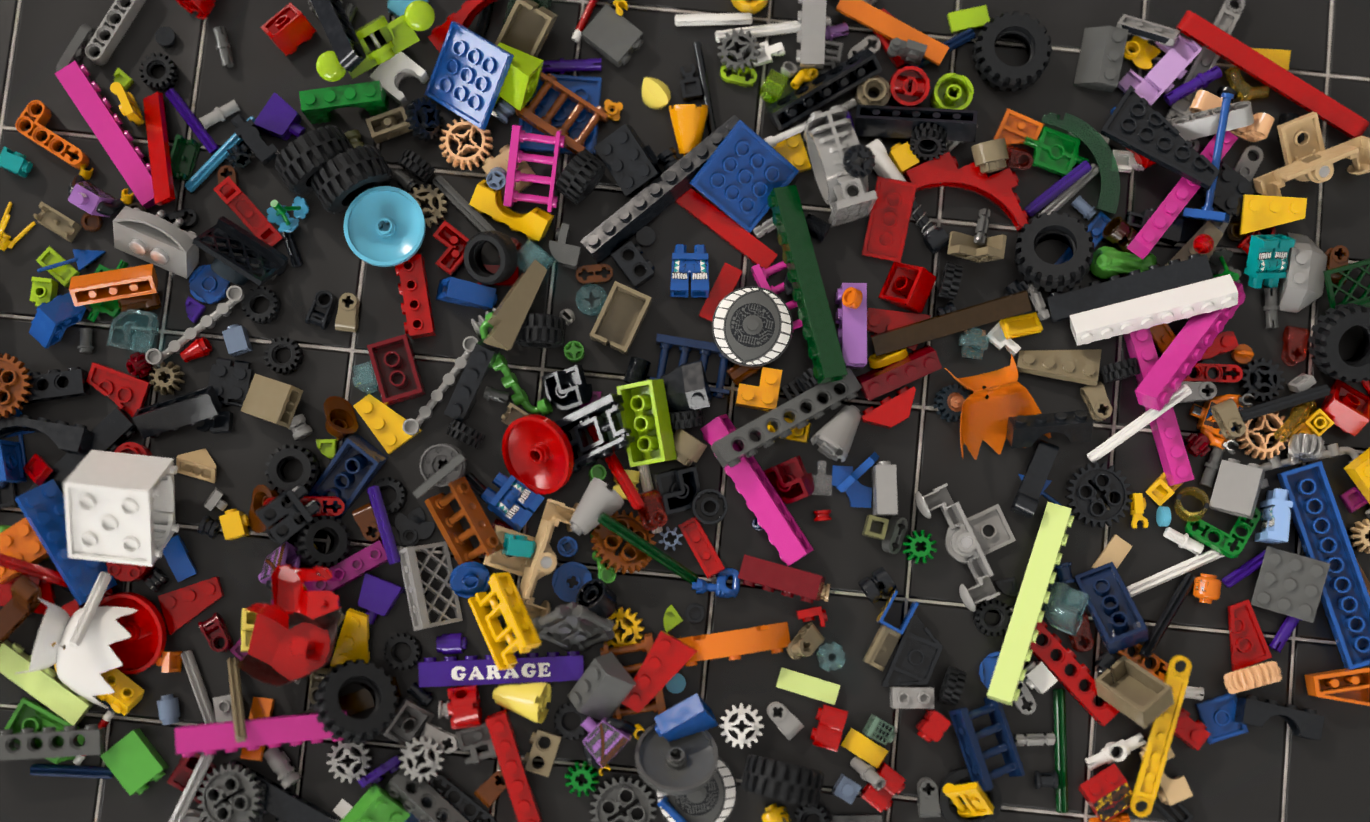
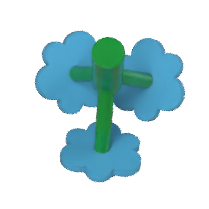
M296 196L292 206L287 207L282 206L277 200H272L270 203L271 207L267 209V214H269L267 220L270 223L276 222L277 225H280L278 228L280 233L294 231L299 226L298 218L304 219L309 212L306 199ZM294 210V216L296 219L290 218L287 211Z

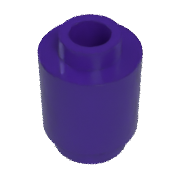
M462 633L437 636V652L443 655L462 654L464 649H467V638L463 637Z

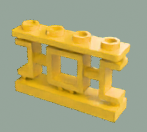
M510 572L493 573L488 581L492 591L488 595L487 592H478L475 594V597H470L468 602L498 670L513 669L518 663L514 653L519 650V653L530 652L531 648H537L541 641ZM501 615H503L507 623V627L504 630L498 619Z

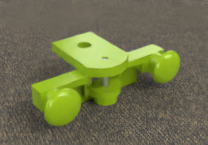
M422 0L413 1L406 7L403 15L388 23L382 15L355 30L366 58L352 72H349L352 79L384 63L397 53L420 41L415 31H425L433 25L435 13L432 6ZM377 30L381 32L386 41L382 46L373 33ZM368 35L377 48L372 52L363 39ZM326 51L317 59L316 69L324 80L335 82L342 79L346 74L347 70L341 66L334 51Z

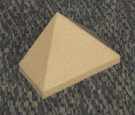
M206 448L180 454L176 457L177 473L211 483L216 482L217 466Z

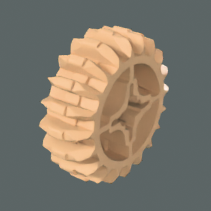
M462 117L459 123L454 119L453 126L447 123L446 126L449 130H442L445 137H440L439 139L443 143L439 145L440 149L444 150L442 156L447 157V163L453 162L454 168L459 164L461 170L465 169V165L468 166L469 170H472V164L479 168L478 162L481 161L483 163L486 160L484 156H491L490 152L487 151L493 149V145L489 144L493 142V138L489 136L491 134L490 130L480 129L472 123L465 121ZM462 130H467V132L464 134H457ZM476 132L482 137L481 147L474 142ZM452 140L459 145L457 155L451 151ZM468 140H469L470 144H469V145L466 144V145L464 146L462 142L467 143ZM469 152L476 153L470 157H465Z
M1280 411L1257 417V422H1255L1253 429H1248L1253 419L1244 421L1246 431L1242 436L1236 438L1235 441H1241L1242 444L1239 446V449L1246 448L1245 455L1251 453L1253 459L1259 456L1260 460H1264L1266 457L1271 459L1274 455H1280V450H1285L1286 446L1283 443L1290 441L1285 435H1289L1291 432L1285 430V427L1289 426L1288 423L1283 424L1282 422L1285 420V416L1278 417ZM1268 420L1273 424L1274 428L1269 426ZM1261 430V431H1264V433H1269V434H1265V435L1261 434V435H1260V433H1259V432H1256V431ZM1275 436L1273 444L1267 448L1269 438ZM1249 437L1255 439L1256 445L1253 444Z
M1270 661L1227 673L1223 678L1228 693L1236 694L1279 682L1282 676L1277 662Z

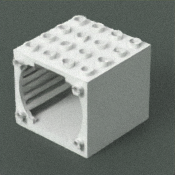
M91 450L64 482L68 558L152 567L156 559L162 557L163 549L173 534L179 531V524H176L174 489V474L177 473L178 467L177 465L174 466V458Z

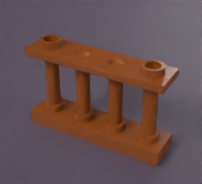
M541 72L540 79L543 85L528 106L523 107L521 111L515 109L516 116L547 136L556 137V131H562V136H565L564 148L577 155L579 152L586 150L584 142L599 120L607 124L609 121L606 114L607 111L600 106H593L558 83V79L552 74L548 73L546 75ZM551 87L559 92L560 95L546 115L540 118L535 115L536 112L534 110ZM568 98L577 105L563 125L557 129L551 125V120ZM585 109L593 116L578 138L573 140L567 136L568 130L582 110Z
M464 476L448 483L451 492L447 495H444L442 492L424 501L458 565L466 562L481 563L478 556L484 552L489 556L504 548ZM455 498L461 507L456 513H454L449 504ZM465 516L471 526L466 531L463 530L459 522ZM474 534L481 544L475 549L469 541V538Z
M652 632L645 633L644 640H641L640 643L609 648L608 641H604V647L600 648L601 656L610 652L614 655L637 651L647 652L648 654L654 643ZM642 663L623 667L628 674L636 673ZM663 689L655 695L656 700L648 703L639 713L654 711V713L658 712L659 715L666 711ZM619 706L612 716L613 718L622 719L623 716L639 713L628 707L620 708Z

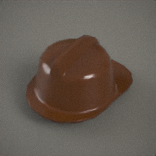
M331 396L327 398L323 404L326 416L325 427L329 434L336 437L337 441H341L349 434L355 433L358 429L354 409L342 397Z
M261 484L253 490L248 518L251 529L256 533L266 531L267 527L256 515L255 510L261 506L263 507V502L267 498L280 495L276 490H270L267 486Z

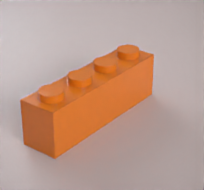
M153 264L71 277L69 292L75 307L157 293L158 277Z

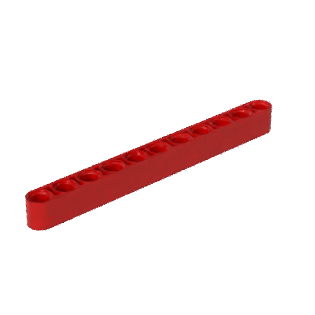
M1187 10L1177 25L1176 29L1180 30L1184 35L1310 113L1316 112L1319 119L1348 137L1354 139L1363 135L1370 122L1196 13Z

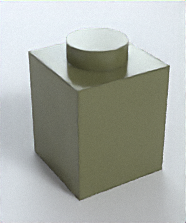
M870 514L867 515L862 535L884 540L889 519Z

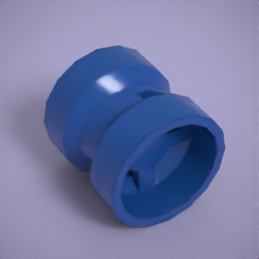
M563 537L557 544L558 552L565 557L574 556L579 549L577 541L572 537Z

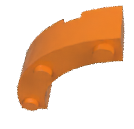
M788 622L678 638L697 649V652L685 664V667L698 665L697 661L729 657V661L741 659L743 654L771 650V653L784 652L783 648L787 647L791 642Z

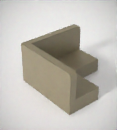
M951 231L947 254L977 263L1004 259L1007 236L1002 234L987 237L985 244L978 246L974 244V236Z

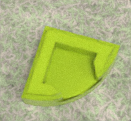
M119 67L116 69L114 82H119L127 91L134 81Z
M316 439L320 452L324 456L333 459L337 453V439Z
M672 604L667 608L663 617V624L667 633L683 622V619Z

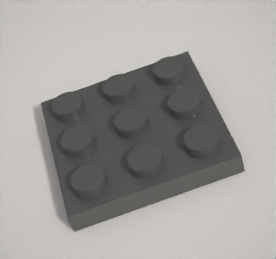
M1267 546L1251 605L1313 623L1330 563Z

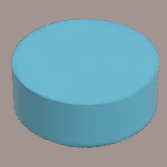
M1158 507L1156 512L1158 526L1168 527L1170 525L1171 510L1169 507Z
M676 673L666 684V688L671 693H680L685 689L686 680L682 674Z

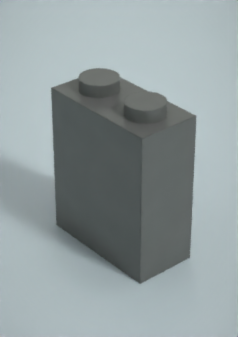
M607 3L581 33L582 39L617 68L622 64L625 65L631 58L630 54L634 50H638L644 42L643 32L623 16H619Z

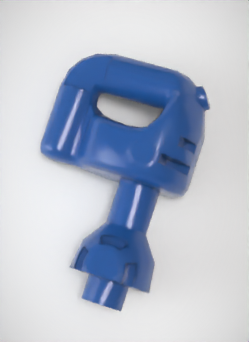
M725 568V570L717 574L716 584L707 583L705 580L698 578L697 582H692V590H696V594L711 591L716 592V597L735 598L740 591L741 579L738 578L739 571L733 568ZM730 576L733 577L732 589L726 586Z

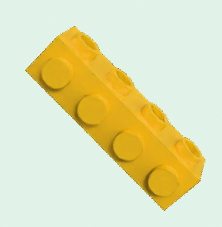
M117 668L100 674L115 692L112 694L96 695V697L100 700H105L115 712L126 716L142 700L145 690Z

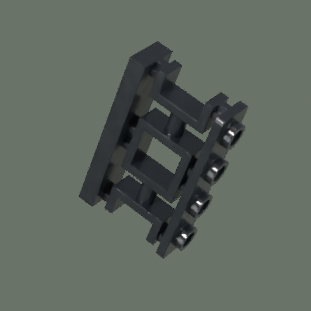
M609 394L555 421L566 434L572 447L574 457L572 473L581 471V467L585 465L590 466L597 463V459L601 457H610L614 454V451L624 450L630 447V443L636 441L635 437L630 435L632 433L631 429H621L616 415L624 410V407L621 406L624 403L622 395ZM605 412L609 421L604 424L603 418L599 416ZM595 425L599 441L589 445L584 430ZM572 428L576 435L574 440H572L570 432H566ZM610 430H612L614 438H618L612 442H610L607 433ZM578 446L580 447L581 453L585 454L579 458L575 449Z

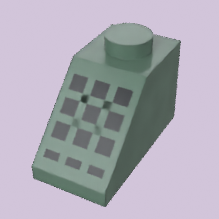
M871 714L862 730L865 735L885 746L887 742L891 743L896 735L894 726Z

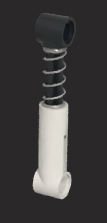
M876 138L866 145L868 148H871L872 153L875 155L876 165L873 169L879 177L906 181L888 156L886 148L879 139ZM915 197L911 218H914L916 225L922 229L921 233L924 235L923 241L931 253L935 254L949 244V236L942 227H936V225L931 223L932 219L926 216V212L921 209V205L916 202Z

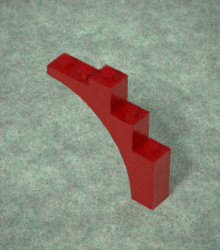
M950 152L940 155L938 159L934 158L907 170L904 174L907 182L917 184L916 192L941 186L970 190L996 204L1010 218L1017 231H1020L1024 224H1029L1026 211H1022L1019 205L1020 199L1017 193H1013L1019 181L1016 173L1012 172L1010 167L988 177V173L983 174L980 171V167H975L974 162L958 169L957 159L955 156H951Z

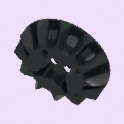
M862 144L851 146L843 156L844 169L853 177H858V175L860 178L867 176L876 165L875 155L872 153L871 148ZM858 155L860 158L867 159L864 162H862L861 167L859 164H852L853 162H855V160L858 159Z

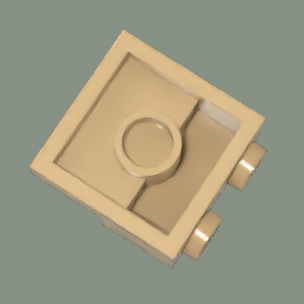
M509 144L500 149L499 152L501 154L495 158L490 156L483 162L484 166H482V169L486 175L494 167H501L507 172ZM526 161L518 162V170L521 173L536 175ZM525 181L516 182L515 190L520 193L533 183ZM504 185V187L502 188V197H503V198H504V194H505V185Z

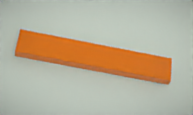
M840 0L836 7V11L890 40L899 38L908 41L910 39L928 45L923 58L940 66L949 49L948 46L863 0Z

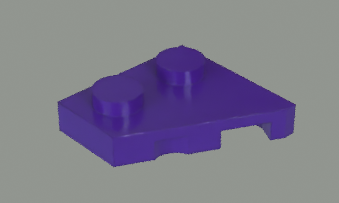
M401 755L394 756L358 780L361 787L363 788L370 783L372 785L374 783L377 784L384 779L382 777L383 774L388 771L392 774L400 768L399 764L402 762L398 760Z

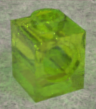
M771 69L760 89L759 95L768 103L778 101L788 84L789 78Z

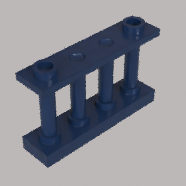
M657 334L656 344L660 345L661 353L657 377H650V380L660 379L665 374L669 350L672 347L680 348L679 366L688 362L691 350L699 351L705 374L709 356H711V353L718 354L721 359L716 388H709L711 394H713L712 397L724 399L725 396H729L730 390L724 389L728 359L722 355L715 343Z
M984 697L985 706L969 712L967 707L949 711L972 783L978 782L983 791H988L994 788L992 784L993 779L1009 773L1010 777L1023 776L1025 772L1003 710V704ZM989 713L992 725L975 732L971 720ZM995 733L999 745L982 752L978 740ZM1002 753L1006 765L988 772L985 760Z

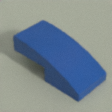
M179 534L172 537L163 549V554L178 582L197 574V569L188 555L189 551Z

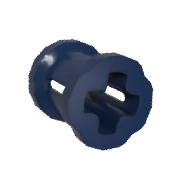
M1072 562L1055 565L1058 576L1057 585L1075 582V579L1072 578L1070 567Z

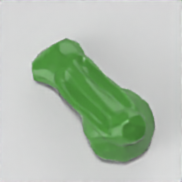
M1103 246L1093 253L1090 271L1099 279H1107L1124 273L1128 274L1138 269L1144 272L1148 271V267L1157 264V258L1154 254L1148 253L1142 260L1134 253L1121 252L1114 247Z

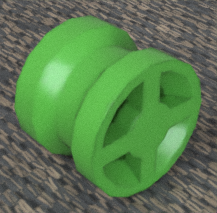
M570 341L565 345L564 354L568 361L576 363L583 359L585 351L580 342Z

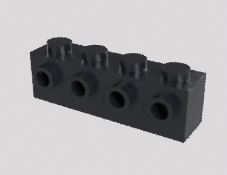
M211 385L137 409L133 420L143 439L147 437L155 438L163 432H174L187 424L192 426L203 419H214L218 416L222 405Z

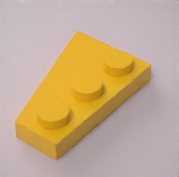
M1243 195L1240 235L1305 219L1307 198Z
M368 394L353 405L389 455L417 435L406 434L402 427L406 419L371 394Z
M351 608L347 610L330 666L342 665L348 660L355 662L357 659H363L365 664L369 662L368 614Z

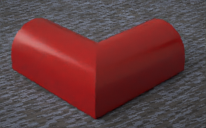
M444 220L432 235L447 247L435 264L449 276H452L464 261V248L469 239Z

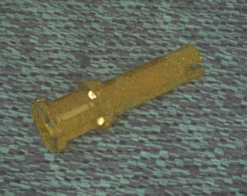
M1313 400L1294 406L1291 409V415L1274 433L1276 440L1282 435L1283 437L1279 441L1285 442L1300 423L1305 422L1309 418V414L1316 410V402Z

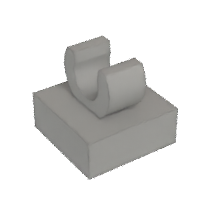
M1301 373L1288 382L1287 386L1290 391L1297 393L1311 389V386L1317 382L1314 376Z
M215 488L205 501L204 507L211 511L216 506L221 511H224L228 503L221 499L223 492Z

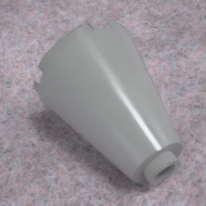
M854 405L844 406L810 439L812 445L814 446L816 443L819 446L817 450L824 456L834 461L841 459V462H844L862 417L860 410Z
M593 478L590 481L570 520L572 525L570 528L577 535H586L600 524L598 518L602 513L611 516L624 505L622 497L614 489L611 491L607 488L608 484L598 478Z

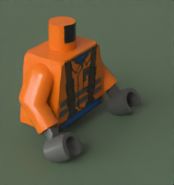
M1246 393L1243 396L1225 394L1215 396L1211 400L1206 401L1203 407L1196 404L1192 405L1190 415L1199 418L1196 428L1208 437L1211 442L1209 445L1221 449L1226 448L1229 454H1235V451L1229 448L1232 445L1239 447L1237 441L1224 438L1211 413V407L1228 399H1233L1238 410H1242V403L1247 407L1253 406L1252 403H1246L1248 398H1255L1252 394Z

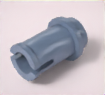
M1080 195L1071 203L1084 216V219L1090 220L1097 212L1095 210L1096 207H1091Z

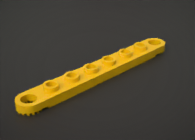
M1176 655L1169 662L1164 682L1172 687L1174 704L1153 721L1130 802L1132 812L1138 817H1147L1152 812L1186 692L1192 665L1190 660L1183 655ZM1179 660H1183L1186 663L1185 670L1181 672L1175 669V663ZM1138 801L1147 803V808L1144 811L1136 810V803Z

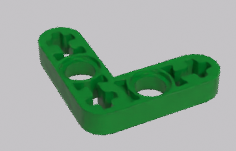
M1256 507L1253 519L1249 523L1245 522L1247 518L1239 516L1229 534L1199 518H1191L1185 526V532L1189 534V537L1228 558H1236L1242 552L1260 520L1261 512ZM1198 525V529L1193 531L1192 526ZM1239 527L1244 528L1247 535L1239 536L1236 533V529ZM1206 529L1207 531L1204 537L1201 536L1203 531ZM1211 533L1216 534L1219 537V541L1211 542L1208 535ZM1234 540L1238 541V543L1235 547V550L1232 552L1229 550V546H1231Z

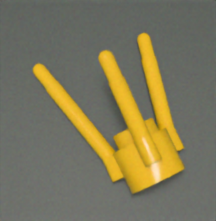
M12 202L8 203L0 222V250L6 251L7 247L12 249L36 224L32 222L11 241V236L4 231L11 217L9 213Z

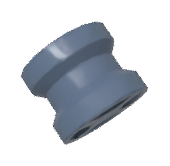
M502 99L498 101V106L493 109L497 114L494 117L504 124H507L510 115L515 113V109Z
M494 167L490 170L486 177L487 185L490 188L499 190L504 187L507 176L505 169Z

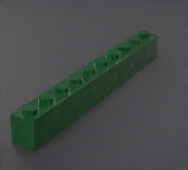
M797 186L773 188L768 195L767 202L773 212L772 220L774 226L777 227L778 243L782 246L783 261L787 264V276L789 282L792 283L793 299L798 305V318L802 320L803 336L808 342V355L813 361L814 376L819 384L842 380L848 373Z

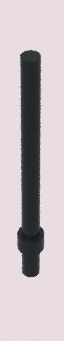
M697 41L693 45L704 105H708L707 124L710 135L716 130L702 45L700 41Z

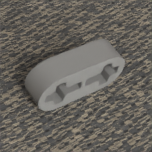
M874 35L866 37L849 51L847 60L853 57V53L856 55L865 50L869 44L868 42L876 43L875 49L869 48L870 51L876 54L881 46L880 39Z
M1020 681L1021 686L1019 689L1021 694L1018 701H1013L1020 713L1029 715L1036 710V702L1025 682ZM1022 697L1025 701L1031 702V704L1029 705V710L1025 708L1022 709L1021 706L1024 705L1021 699Z

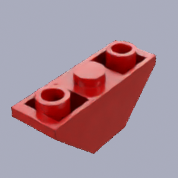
M906 386L897 391L898 396L893 399L888 396L881 400L879 407L875 409L873 406L867 408L862 412L864 415L861 417V422L890 429L906 420L910 415L916 392L915 387L913 386L909 389Z

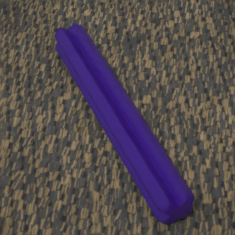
M174 88L167 90L165 95L207 151L210 154L215 153L219 147L176 90Z
M1085 160L1028 204L1024 208L1029 217L1035 215L1092 169L1091 165Z
M371 486L367 491L389 564H396L400 562V556L379 486Z

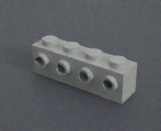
M798 0V3L802 4V11H798L797 23H801V30H797V43H800V50L796 51V62H800V68H824L827 0Z

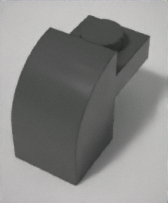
M562 223L561 228H557L555 239L558 241L549 240V249L556 263L563 267L577 270L582 249L579 246L567 244L571 228L570 224Z

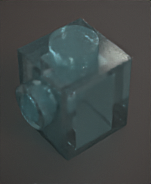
M369 361L353 366L355 376L352 377L355 388H359L360 391L366 392V394L376 392L378 384L372 362Z

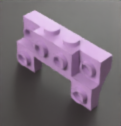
M1179 35L1173 46H1164L1159 42H1155L1166 53L1145 78L1130 70L1118 83L1117 87L1126 93L1131 85L1135 92L1141 98L1144 97L1148 101V105L1151 106L1163 92L1168 93L1175 86L1172 82L1176 78L1180 80L1187 73L1185 68L1203 49L1196 42Z

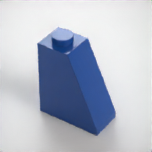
M448 277L439 281L435 300L487 310L495 306L497 294H495L496 288Z
M697 693L654 717L657 724L655 726L657 734L660 737L663 736L668 742L718 726L712 709Z

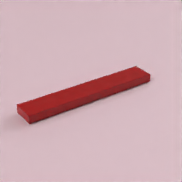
M156 92L144 98L143 105L154 201L156 205L161 206L174 200L175 193L163 94Z
M692 188L675 201L756 265L759 264L761 268L766 269L770 267L778 257L774 251Z

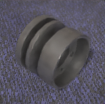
M446 443L432 445L426 449L421 456L419 464L421 475L425 481L441 469V460L449 462L456 455L462 453V451L456 446ZM466 460L435 486H448V483L462 478L466 470Z

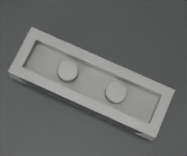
M1123 14L1116 26L1129 30L1128 35L1132 34L1144 40H1153L1164 46H1173L1180 35V30Z

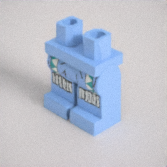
M1275 488L1274 491L1268 490L1266 500L1260 502L1259 508H1263L1260 517L1262 527L1261 532L1255 533V542L1268 544L1288 542L1290 508L1293 507V501H1287L1288 490Z

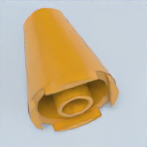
M696 104L669 106L679 154L686 155L702 142L708 105L701 104V107H697Z

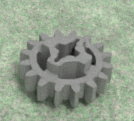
M421 736L420 741H418L414 737L413 744L406 742L405 744L408 748L400 750L404 753V756L399 757L398 760L403 761L404 764L399 767L406 768L404 775L411 774L410 780L413 781L418 777V781L422 782L425 777L429 781L431 780V774L436 777L438 776L436 770L443 769L440 762L445 761V758L440 757V754L444 750L437 749L440 745L439 742L432 744L433 738H429L426 741L425 736ZM418 745H423L420 751L412 750ZM431 750H433L435 754V760L431 757ZM424 753L426 762L419 765L420 760L417 757ZM408 758L412 760L413 768L410 767ZM423 767L432 768L426 773H420Z
M338 741L339 746L332 745L331 748L334 752L327 754V756L331 757V760L327 761L326 764L332 765V768L328 771L336 773L334 779L340 776L342 783L346 779H348L349 783H353L354 777L358 781L361 779L360 774L364 776L368 774L365 769L372 767L368 761L373 759V756L367 755L371 749L363 748L366 744L365 742L355 744L354 741L350 743ZM344 748L342 756L337 758L339 751ZM354 748L358 749L362 755L356 753ZM348 757H350L351 759H358L351 764L349 762L342 761ZM362 763L360 770L355 773L356 766ZM338 766H341L345 770V773L342 772Z

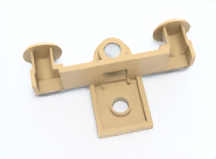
M1316 112L1308 113L1277 126L1286 166L1254 178L1253 182L1257 193L1263 196L1283 197L1280 188L1285 186V182L1292 179L1315 183L1328 181L1334 174L1333 163L1344 158L1352 159L1353 162L1346 169L1348 173L1353 175L1369 173L1370 138L1361 135L1325 150L1318 115ZM1304 133V140L1298 143V136Z
M547 499L535 537L495 525L494 531L502 546L505 533L513 534L514 538L515 535L528 536L527 540L535 541L536 543L535 552L532 553L531 558L506 556L500 550L489 556L485 555L483 561L484 565L522 576L518 592L531 621L538 616L543 617L551 612L550 603L547 600L543 601L541 606L533 604L535 598L532 596L538 579L552 573L557 566L556 554L552 551L549 544L554 528L558 527L559 522L567 524V531L572 532L570 520L579 503H575L570 508L565 506V503Z

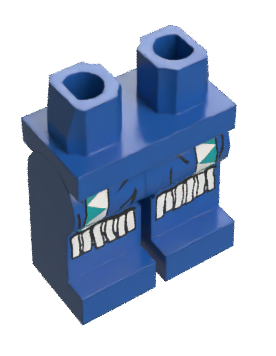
M676 244L675 251L672 253L670 297H688L689 277H691V297L709 298V264L705 245H694V253H686V245Z
M499 472L492 481L493 484L500 488L498 493L488 487L481 495V498L489 504L487 509L493 511L514 530L520 532L545 498L539 493L535 494L522 482L516 480L514 476L511 475L508 478Z

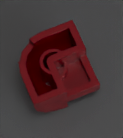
M800 455L764 470L765 475L785 504L810 496L814 491L812 473H807Z
M195 752V756L181 757L179 764L167 780V783L183 792L202 754ZM212 761L206 774L213 773V768H216ZM201 782L199 788L205 787ZM197 790L193 800L202 804V800H198L197 797L202 796L203 793Z

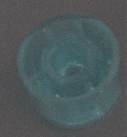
M531 239L524 243L517 254V266L523 272H526L534 260H537L547 270L555 261L546 250Z

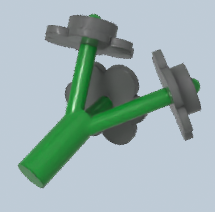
M1222 248L1213 251L1212 257L1209 259L1210 262L1215 266L1222 265L1224 269H1221L1218 274L1212 268L1211 271L1213 278L1230 274L1233 282L1240 283L1241 271L1238 269L1234 270L1232 266L1228 267L1226 264L1233 255L1231 250Z

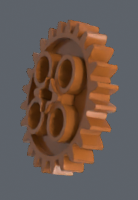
M0 353V417L2 415L5 418H8L9 412L15 415L16 407L23 409L21 402L28 403L25 396L32 395L31 392L27 391V388L33 387L32 384L27 382L32 379V376L26 375L30 370L26 367L23 368L25 363L18 361L19 358L11 357L7 353L4 356ZM13 374L14 379L9 383L8 378ZM5 394H8L7 400L3 402V396Z
M622 510L620 515L617 511L610 516L628 529H632L634 533L653 546L656 545V542L652 541L655 534H649L651 527L644 526L647 522L646 520L639 521L640 515L634 518L632 511L629 515H626L625 510ZM602 524L596 526L591 532L594 537L590 542L595 543L591 549L598 550L595 558L601 557L600 564L606 562L607 570L612 566L614 567V573L621 569L622 575L627 570L630 574H633L635 570L639 572L642 567L645 568L649 564L648 562L653 559L627 541H625L624 546L619 551L618 556H616L615 552L622 543L623 538ZM607 542L612 543L614 547L609 546ZM624 553H628L631 558L625 556Z

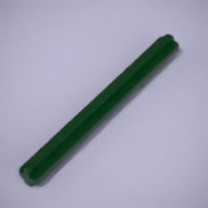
M602 513L599 516L598 522L690 584L698 579V575L606 513Z
M1057 688L1053 690L1054 734L1056 738L1055 770L1058 775L1056 811L1067 813L1069 810L1065 690Z

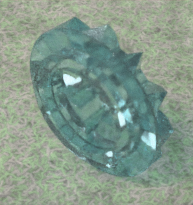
M590 283L582 286L577 292L576 305L586 315H597L602 310L607 294L599 285ZM591 291L595 298H600L594 301L593 307H591L589 301L583 300L589 298Z

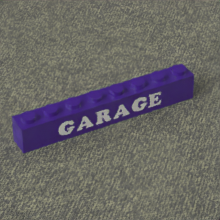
M568 651L565 656H559V652H547V656L539 657V653H526V657L518 658V654H514L518 662L513 669L498 670L492 655H485V659H477V655L465 656V660H457V656L444 657V661H436V657L424 658V662H418L419 687L578 681L585 672L584 655H580V651Z

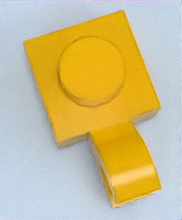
M1143 493L1130 494L1129 499L1132 500L1130 502L1132 528H1137L1139 520L1142 521L1143 528H1148V520L1142 515L1146 509V499L1143 498Z

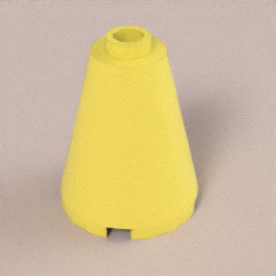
M546 682L499 684L494 688L492 698L495 700V704L535 723H543L549 709L545 708L547 702L551 703L552 689L551 685Z

